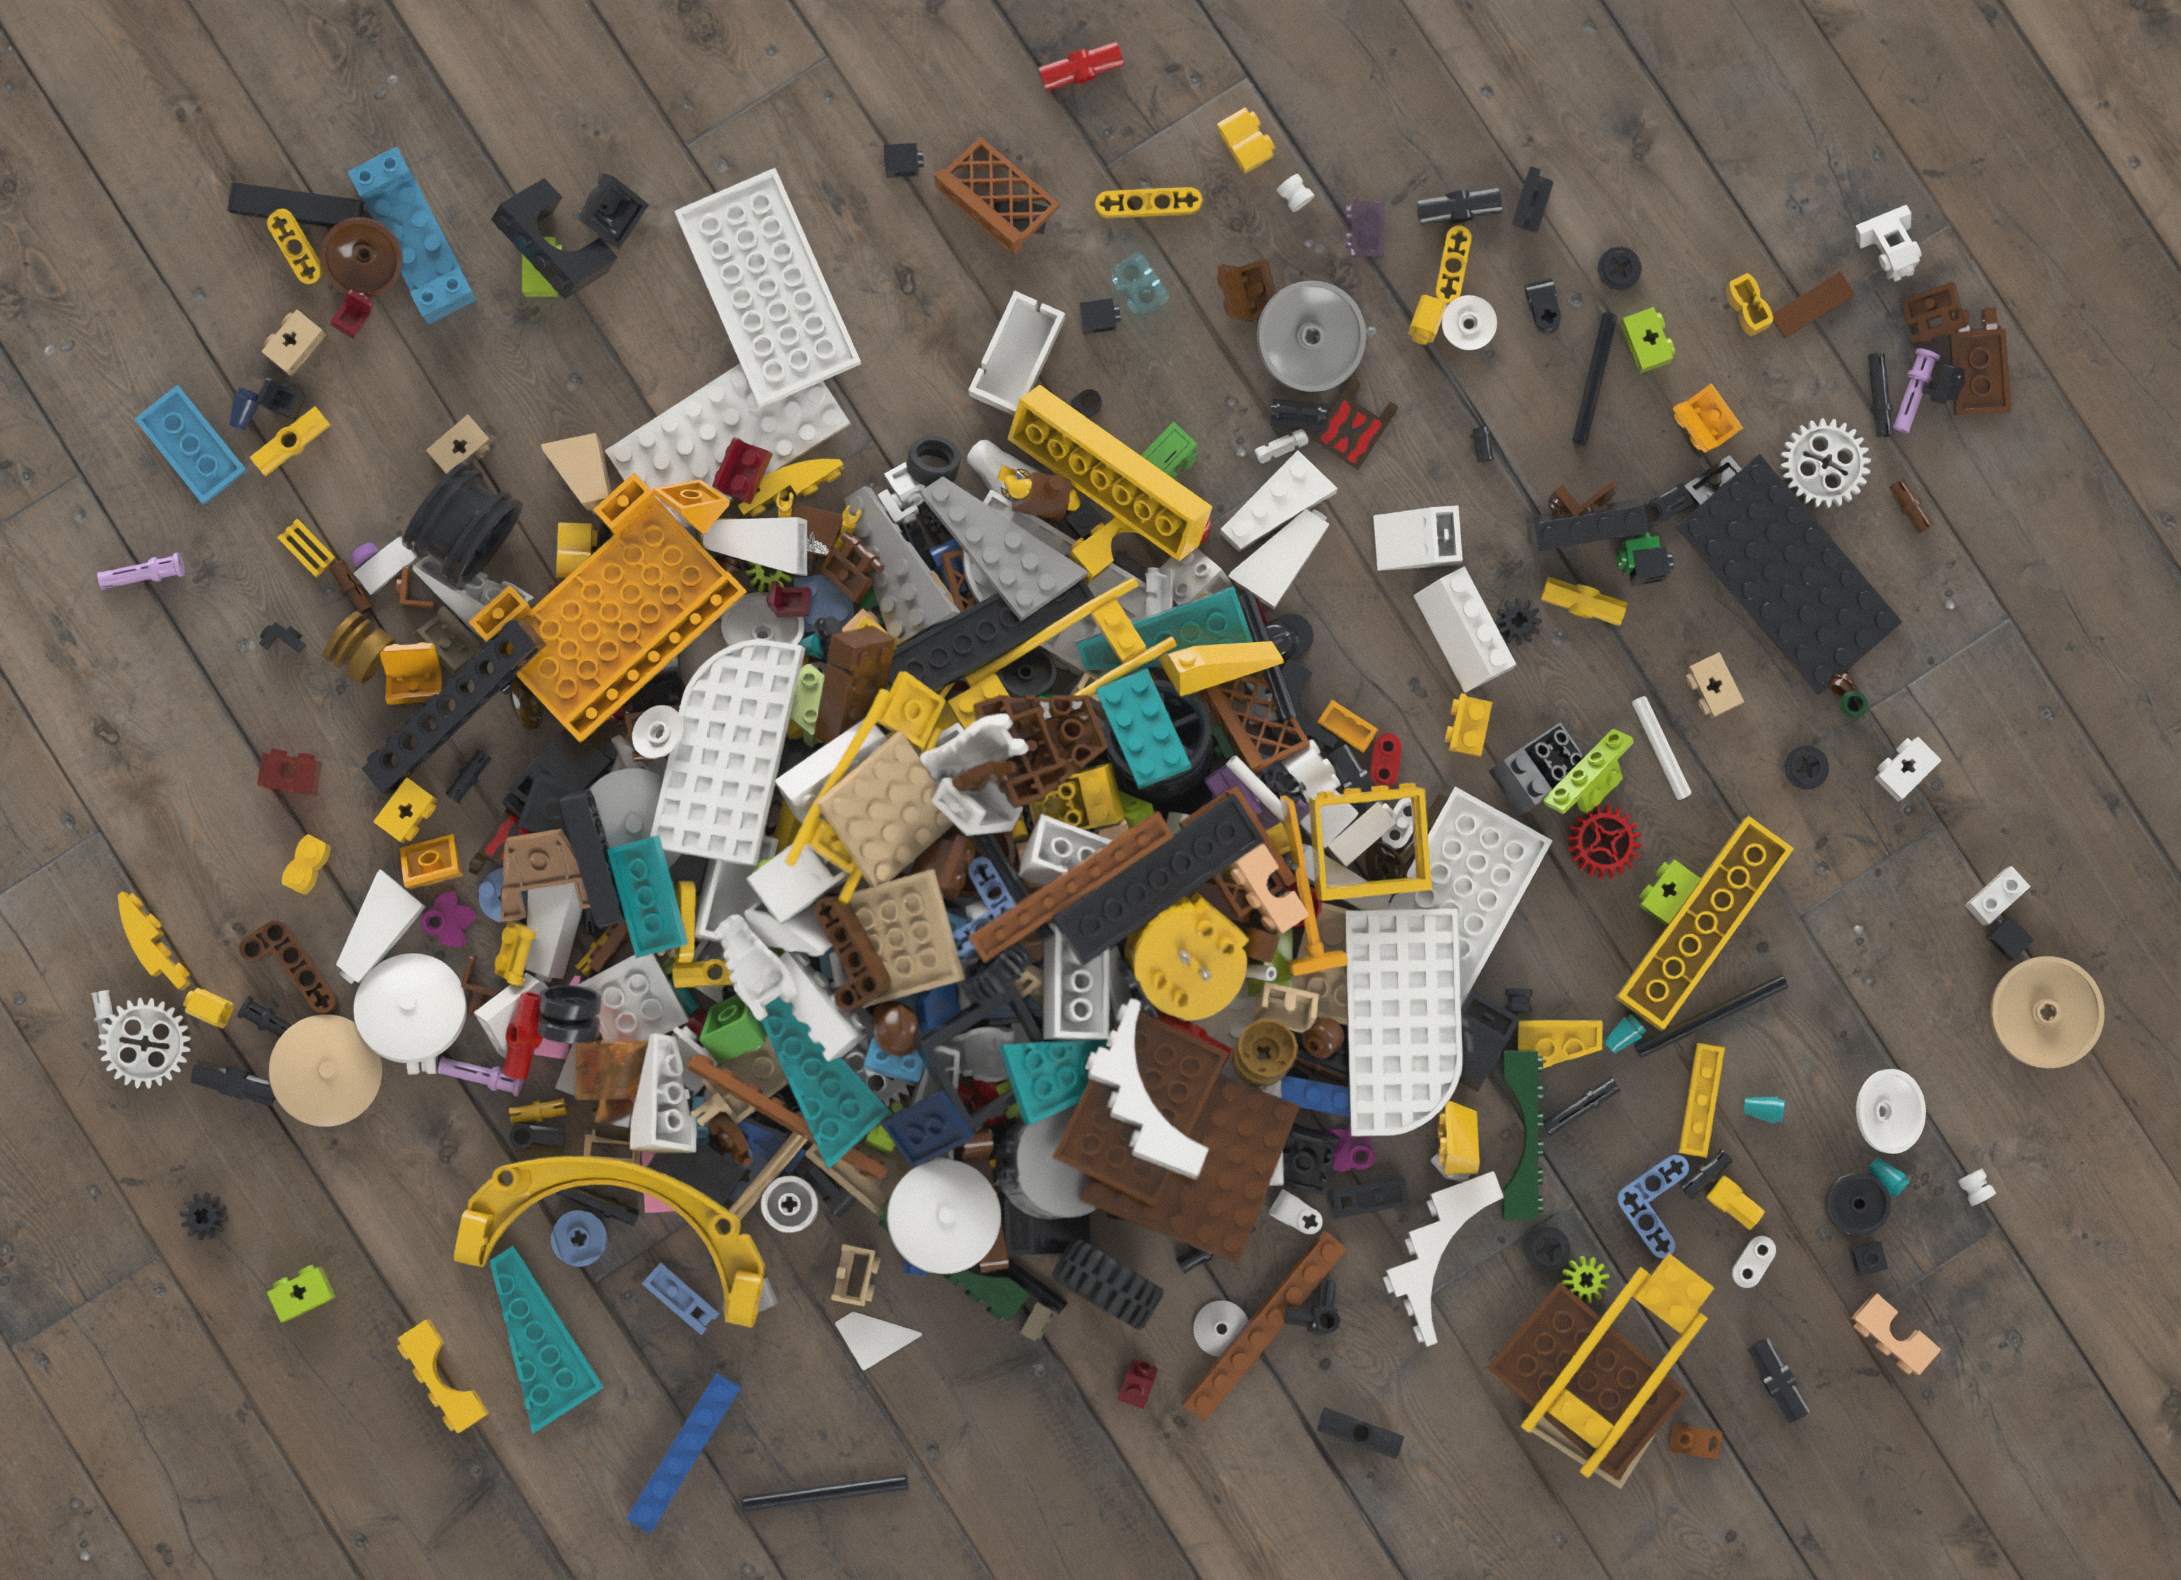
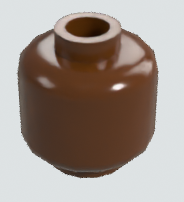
M1322 1017L1316 1020L1311 1028L1303 1033V1045L1312 1056L1324 1059L1331 1056L1342 1046L1344 1033L1341 1026L1335 1020Z

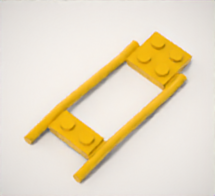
M1132 577L1080 606L988 665L966 676L965 681L970 689L949 700L947 705L964 730L976 722L973 708L975 703L999 695H1009L995 674L997 671L1090 613L1123 664L1074 695H1088L1090 698L1096 694L1095 689L1117 681L1131 671L1176 647V642L1173 637H1169L1150 649H1146V645L1118 601L1115 600L1139 586L1137 580Z
M899 672L890 693L884 689L879 690L868 715L810 808L784 863L794 868L804 846H808L844 872L850 873L838 897L840 902L849 903L862 873L831 825L818 818L822 811L816 802L841 781L876 722H879L894 734L896 732L903 733L912 747L921 750L918 755L919 758L924 752L934 749L942 733V730L934 727L946 702L945 699L907 672Z
M1670 1253L1666 1255L1652 1275L1640 1267L1521 1427L1530 1433L1546 1411H1548L1596 1448V1451L1580 1470L1584 1476L1589 1478L1708 1318L1700 1313L1698 1309L1713 1291L1714 1287ZM1633 1296L1682 1335L1615 1426H1613L1609 1421L1565 1389V1387Z

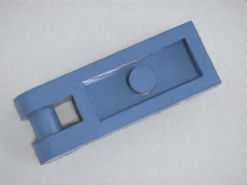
M661 1262L642 1283L701 1335L707 1330L706 1325L712 1319L715 1320L720 1314L718 1310ZM697 1306L704 1311L698 1319L691 1315Z

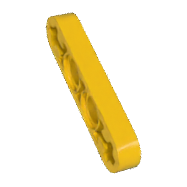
M1191 187L1105 191L1097 196L1095 208L1096 212L1103 218L1189 215L1199 211L1202 205V196L1197 189ZM1174 194H1178V200H1185L1187 195L1191 194L1192 198L1197 199L1198 202H1194L1193 207H1187V203L1181 202L1178 203L1179 209H1174ZM1160 195L1167 196L1170 199L1169 207L1166 209L1157 208L1154 203L1156 197ZM1133 196L1141 198L1143 206L1136 211L1129 209L1127 206L1128 199ZM1118 197H1123L1124 211H1119V205L1111 206V211H1105V207L1100 206V204L1104 203L1105 198H1110L1111 203H1119Z

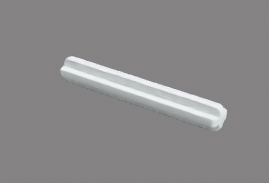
M1643 696L1634 700L1632 705L1676 798L1681 800L1691 794V790L1647 697Z

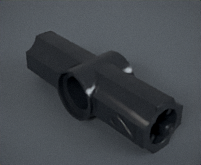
M1499 188L1476 192L1460 190L1450 192L1445 197L1417 201V212L1420 226L1446 221L1462 223L1470 221L1477 216L1502 213V200Z
M1347 744L1326 756L1341 780L1340 783L1343 790L1361 788V792H1372L1371 787L1376 786L1368 772L1361 768ZM1382 800L1355 803L1361 815L1377 802L1384 805Z
M197 1060L193 1068L190 1083L218 1090L223 1095L241 1100L245 1098L264 1105L273 1106L276 1100L269 1080L253 1076L250 1072L229 1066L227 1068L203 1060Z
M1765 1338L1749 1347L1747 1351L1762 1375L1760 1378L1770 1396L1777 1401L1786 1420L1791 1424L1810 1413L1809 1407L1796 1386L1797 1381L1787 1364L1782 1362L1770 1339Z
M1324 1407L1316 1429L1317 1431L1393 1459H1397L1404 1440V1436L1327 1407ZM1359 1425L1365 1426L1368 1430V1436L1363 1441H1357L1353 1437V1430Z

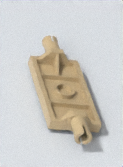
M767 1036L764 1045L759 1049L749 1050L741 1054L737 1059L733 1061L728 1060L718 1067L721 1071L725 1068L739 1076L737 1080L745 1085L748 1083L756 1085L763 1090L762 1095L769 1099L789 1084ZM702 1079V1083L711 1093L709 1095L711 1098L692 1111L691 1114L702 1127L720 1111H726L733 1122L738 1125L756 1109L707 1080Z

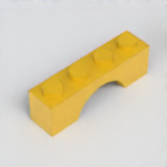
M1113 514L1110 516L1112 521L1106 525L1101 522L1090 531L1091 537L1085 541L1083 538H1080L1069 548L1071 550L1069 554L1070 559L1088 571V576L1084 578L1087 585L1105 572L1114 561L1111 553L1113 537L1125 532L1140 534Z
M430 1319L424 1320L397 1338L400 1342L397 1346L400 1353L406 1360L411 1359L415 1366L412 1369L414 1375L421 1384L425 1382L430 1389V1392L427 1393L428 1397L435 1407L440 1406L444 1411L445 1416L442 1418L450 1431L455 1429L457 1433H461L489 1415L488 1410L475 1390L463 1392L451 1389L439 1377L436 1361L444 1341Z

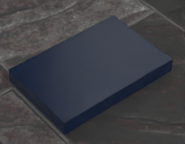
M943 1089L885 1118L880 1123L912 1169L970 1141L975 1136Z

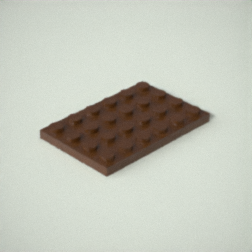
M1139 1011L1135 1023L1134 1051L1136 1066L1143 1088L1162 1117L1188 1139L1228 1053ZM1120 1021L1117 1022L1113 1031L1118 1032L1121 1024ZM1105 1047L1106 1050H1111L1110 1047ZM1090 1079L1052 1159L1156 1207L1173 1170L1132 1155L1134 1147L1129 1145L1135 1130L1141 1131L1142 1128L1110 1117L1112 1109L1108 1107L1113 1091L1119 1093L1120 1090Z
M1558 1282L1486 1368L1534 1409L1602 1318L1563 1284ZM1610 1326L1568 1382L1565 1389L1615 1426L1658 1366ZM1666 1374L1599 1466L1617 1480L1689 1393ZM1548 1411L1543 1415V1418L1587 1456L1591 1457L1596 1451V1448Z

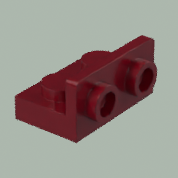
M733 437L726 449L721 466L715 474L712 487L725 496L751 504L773 454L768 450Z

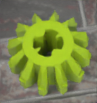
M748 561V564L755 567V569L747 570L746 574L747 576H755L751 579L750 584L751 586H756L760 583L758 588L760 593H763L767 586H769L770 591L772 581H778L782 588H785L782 580L787 583L792 581V578L785 574L789 572L775 569L777 573L774 576L770 574L771 577H766V573L763 570L766 566Z
M1580 1256L1579 1267L1576 1262L1571 1260L1569 1265L1573 1271L1571 1272L1566 1269L1562 1271L1564 1275L1570 1276V1280H1563L1561 1284L1564 1286L1571 1285L1572 1287L1568 1290L1573 1294L1577 1292L1576 1296L1580 1300H1582L1584 1294L1586 1303L1591 1304V1293L1600 1300L1602 1295L1597 1289L1608 1290V1286L1601 1284V1280L1609 1279V1274H1599L1605 1268L1604 1264L1594 1268L1596 1258L1591 1257L1586 1266L1585 1257ZM1583 1272L1584 1275H1588V1273L1591 1275L1589 1279L1591 1285L1589 1287L1587 1285L1580 1286L1579 1284L1582 1280L1580 1275Z

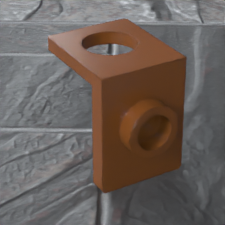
M403 567L402 579H397L396 595L400 596L399 604L409 608L436 609L437 605L434 602L410 600L412 570L409 567Z
M1673 1423L1669 1451L1718 1459L1723 1432ZM1713 1437L1714 1447L1712 1451H1709V1441Z

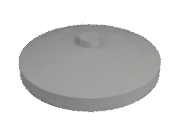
M1322 281L1297 282L1277 292L1264 307L1257 326L1258 351L1266 369L1280 383L1299 391H1323L1344 382L1359 365L1366 345L1365 323L1357 304L1342 289Z
M621 769L602 777L590 788L597 804L609 848L651 836L663 784V776L646 769ZM663 850L668 868L677 861L682 853Z

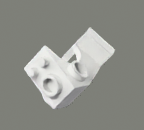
M1907 205L1856 225V241L1860 249L1876 244L1882 253L1879 256V261L1883 270L1887 271V279L1893 278L1894 281L1900 280L1903 276L1914 274V268L1920 261L1919 257H1921V251L1917 242H1912L1905 231L1911 228V212ZM1893 235L1897 236L1901 243L1890 247L1886 238Z

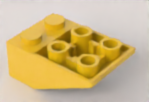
M1112 762L1079 769L1044 798L1029 804L1034 827L1041 814L1082 830L1115 824L1124 817Z

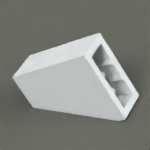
M1377 802L1325 848L1326 852L1335 862L1346 868L1397 823L1393 819L1396 814L1386 803L1381 805Z
M528 973L523 975L525 977L523 986L509 985L474 1012L497 1053L505 1059L508 1051L506 1030L508 1025L515 1021L521 993L533 992L540 994L542 990L548 988L543 980L536 979Z

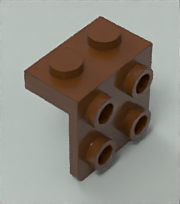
M1261 259L1241 267L1225 264L1219 265L1217 267V282L1223 290L1225 298L1223 306L1227 315L1231 319L1248 322L1259 320L1264 307L1276 294L1268 260Z
M1613 480L1582 505L1577 503L1562 484L1549 497L1548 500L1551 504L1548 506L1556 516L1591 513L1594 511L1592 507L1597 505L1601 508L1612 499V496L1616 494L1614 489L1618 484Z
M957 834L955 841L938 838L915 858L908 876L934 869L941 896L957 900L964 885L969 865L973 862L977 849L968 837Z
M626 922L612 925L606 933V936L609 938L603 946L599 944L591 953L589 958L592 961L589 966L597 972L601 973L635 955ZM667 951L663 956L655 953L661 966L668 959Z

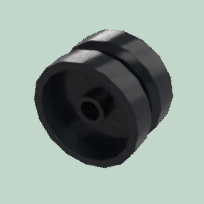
M1037 646L995 674L1011 698H1025L1026 695H1035L1038 698L1039 696L1051 694L1057 668L1054 658L1043 647Z
M562 985L542 990L539 994V1009L542 1014L538 1018V1034L547 1040L559 1043H584L598 1038L600 1034V1019L596 1015L601 1011L602 996L599 992L582 986Z
M1851 1173L1837 1178L1828 1187L1824 1196V1210L1828 1221L1837 1230L1846 1234L1866 1235L1877 1231L1886 1223L1891 1212V1197L1887 1187L1878 1178L1869 1174ZM1858 1198L1861 1199L1859 1203L1862 1205L1861 1209H1856L1854 1206V1202Z

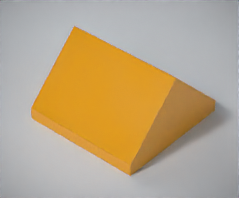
M702 480L653 488L654 495L663 504L703 535L729 506L730 500Z
M454 834L400 848L403 882L405 887L410 890L464 876Z

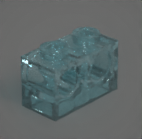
M1137 251L1112 268L1113 277L1111 282L1119 293L1121 291L1125 292L1129 298L1126 303L1134 315L1139 313L1142 318H1145L1170 301L1169 292L1140 251ZM1128 269H1134L1138 272L1139 276L1136 280L1129 281L1124 278V272ZM1148 291L1154 295V300L1150 303H1143L1140 301L1139 295L1142 292Z

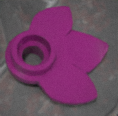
M446 892L438 896L433 908L423 914L421 926L427 934L438 936L444 945L460 947L467 944L463 930L474 922L477 914L469 907L457 905L456 892ZM438 917L440 919L438 927L431 926L432 918Z
M1351 1122L1348 1131L1344 1129L1326 1131L1328 1133H1335L1340 1137L1333 1165L1335 1171L1344 1172L1351 1168L1364 1170L1373 1164L1375 1152L1369 1144L1371 1136H1351ZM1359 1150H1363L1367 1155L1363 1161H1359L1356 1158V1153Z

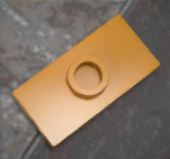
M1331 700L1317 722L1319 726L1361 753L1365 752L1379 730Z

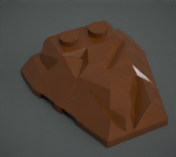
M999 695L973 705L976 721L993 715H1008L1012 720V726L1007 729L1013 739H1023L1028 745L1026 753L1014 755L1004 760L1015 762L1018 773L1010 775V780L997 785L999 791L1005 793L1008 802L1014 809L1041 800L1109 747L1088 695H1053L1051 698H1036L1035 695H1026L1025 698H1009V695Z

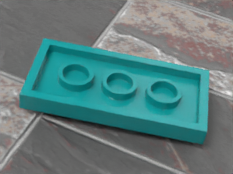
M1148 669L1095 689L1138 789L1191 769L1189 759Z
M656 835L607 849L635 957L639 958L688 945L660 836Z

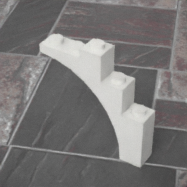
M1130 998L1128 1006L1122 1004L1116 1019L1121 1022L1118 1032L1112 1030L1106 1045L1111 1050L1099 1047L1097 1054L1091 1053L1086 1065V1069L1090 1070L1088 1078L1120 1090L1119 1093L1113 1091L1108 1107L1112 1109L1110 1117L1142 1128L1141 1131L1135 1130L1129 1145L1134 1147L1133 1156L1197 1179L1208 1149L1187 1139L1174 1129L1155 1109L1145 1092L1137 1070L1134 1051L1135 1023L1141 1002Z
M1494 1171L1429 1194L1431 1200L1426 1203L1431 1216H1437L1438 1221L1407 1232L1409 1238L1405 1239L1410 1256L1415 1254L1417 1259L1385 1270L1387 1276L1383 1277V1281L1388 1293L1393 1292L1395 1297L1406 1294L1408 1299L1403 1300L1408 1316L1414 1315L1417 1326L1413 1327L1418 1343L1423 1341L1425 1346L1437 1343L1431 1315V1292L1433 1277L1444 1249L1451 1237L1466 1220L1485 1206L1504 1198Z

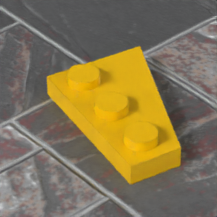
M1519 1020L1517 1050H1537L1538 1056H1543V1068L1562 1061L1575 1059L1602 1050L1603 1022L1601 1020Z

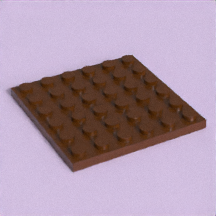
M1218 1074L1188 1138L1208 1149L1197 1179L1172 1171L1156 1207H1153L1089 1176L1080 1202L1239 1264L1300 1105Z

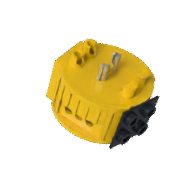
M1196 891L1190 899L1184 896L1129 934L1125 944V962L1121 957H1118L1123 965L1118 969L1133 990L1132 992L1137 1000L1141 1002L1146 1013L1152 1011L1156 1018L1159 1017L1151 1005V1001L1157 1008L1170 1015L1182 1017L1185 1020L1203 1019L1222 1010L1239 992L1247 967L1246 952L1243 946L1249 939L1236 924Z

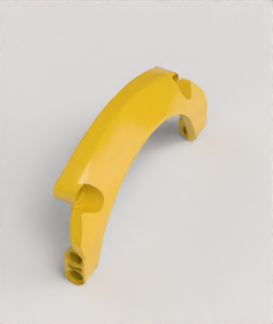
M586 1156L541 1158L497 1168L492 1178L468 1200V1210L464 1211L460 1222L454 1261L484 1267L495 1245L509 1225L533 1204L551 1194L576 1186L594 1184L626 1187L652 1196L681 1215L695 1229L707 1246L719 1272L723 1287L725 1322L753 1328L764 1284L765 1263L751 1236L745 1233L739 1235L740 1220L734 1213L727 1211L693 1187L666 1174L638 1164L609 1158ZM506 1170L510 1171L513 1175L511 1185H507L503 1180V1173ZM722 1218L727 1219L731 1224L729 1233L722 1232L719 1227Z

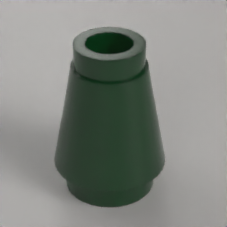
M1858 691L1845 693L1840 701L1841 712L1849 718L1863 716L1868 708L1866 697ZM1849 703L1854 705V711L1848 709L1847 705Z

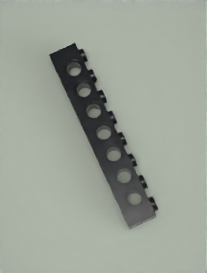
M512 619L504 624L501 628L502 633L496 639L492 638L487 641L481 648L483 651L477 657H472L463 664V671L457 676L450 677L443 684L444 689L438 695L434 694L424 702L425 707L419 713H414L406 719V726L401 731L392 733L385 742L387 744L381 750L378 749L367 757L366 760L368 762L361 769L382 794L394 793L406 777L409 778L547 645L527 620ZM509 642L513 645V653L510 656L507 653ZM490 661L494 665L492 674L487 670V665ZM470 680H472L475 685L474 691L472 693L468 689V683ZM451 698L455 701V709L453 711L449 708ZM432 717L436 720L434 730L430 727V719ZM413 735L416 737L417 745L415 748L411 746V738ZM393 754H395L398 759L397 765L395 767L392 764Z

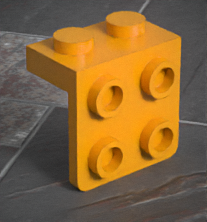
M1709 384L1688 401L1673 407L1676 413L1674 418L1682 428L1686 427L1691 434L1690 440L1694 447L1699 451L1702 450L1704 453L1718 448L1744 429L1713 384Z
M425 642L413 645L392 644L385 646L381 650L380 656L386 674L385 699L387 705L423 703L432 695H438L443 690V671L434 644Z

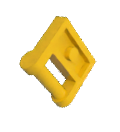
M508 921L502 933V945L500 953L495 959L494 973L506 979L510 984L523 986L525 965L532 940L536 939L537 931L519 921Z

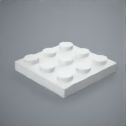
M655 953L639 958L633 955L577 985L593 989L602 996L601 1011L596 1016L600 1019V1033L615 1060L647 1044L650 1034L664 1035L676 1026L679 1027L690 1021Z

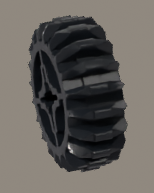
M1016 941L986 962L982 961L981 957L977 958V961L965 972V979L961 980L960 987L964 991L963 993L976 1005H985L988 1002H992L995 998H999L1026 971L1031 959L1030 954L1027 952L1028 950L1021 942Z

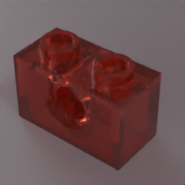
M271 749L270 753L262 752L257 786L317 796L322 763L314 760L315 755L298 753L297 758L287 756L288 752L284 750ZM294 764L296 767L295 776L286 779L283 773L285 767Z

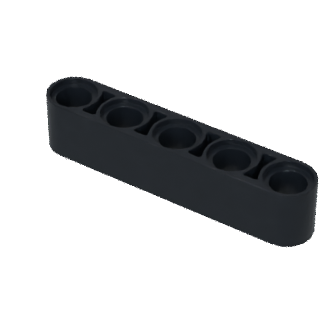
M231 183L227 211L237 215L268 219L275 210L286 209L292 213L297 223L332 228L345 219L362 217L364 202L352 198L244 183ZM277 216V218H278L279 221H286V222H287V220H286L285 218L280 219V218Z
M585 789L561 796V810L597 927L604 928L626 922L607 849L610 848L592 791Z

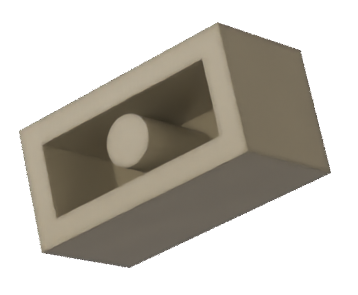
M1037 1302L1020 1333L1034 1341L1037 1338L1041 1340L1045 1332L1043 1330L1045 1323L1049 1324L1054 1316L1051 1314L1052 1310Z

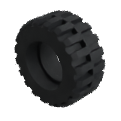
M1079 1238L1070 1241L1052 1272L1053 1280L1137 1330L1146 1326L1163 1297V1288Z

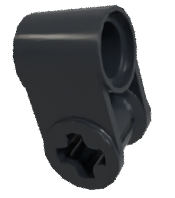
M1552 278L1524 285L1527 302L1532 311L1537 330L1545 335L1556 332L1560 325L1561 312ZM1544 315H1548L1550 319L1553 318L1552 324H1548L1546 320H1543Z

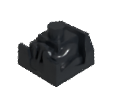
M601 173L598 177L599 185L590 192L582 212H574L572 216L619 250L649 204L614 176Z

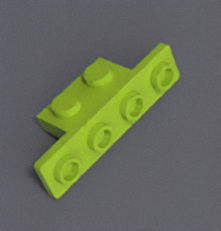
M1612 729L1543 799L1544 804L1561 813H1566L1577 802L1580 811L1588 814V811H1592L1623 779L1618 759L1634 743L1633 737Z

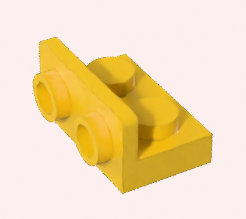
M1462 693L1458 700L1453 699L1450 715L1455 716L1453 727H1447L1444 741L1449 743L1448 750L1481 757L1492 707L1491 701L1467 697L1466 694Z

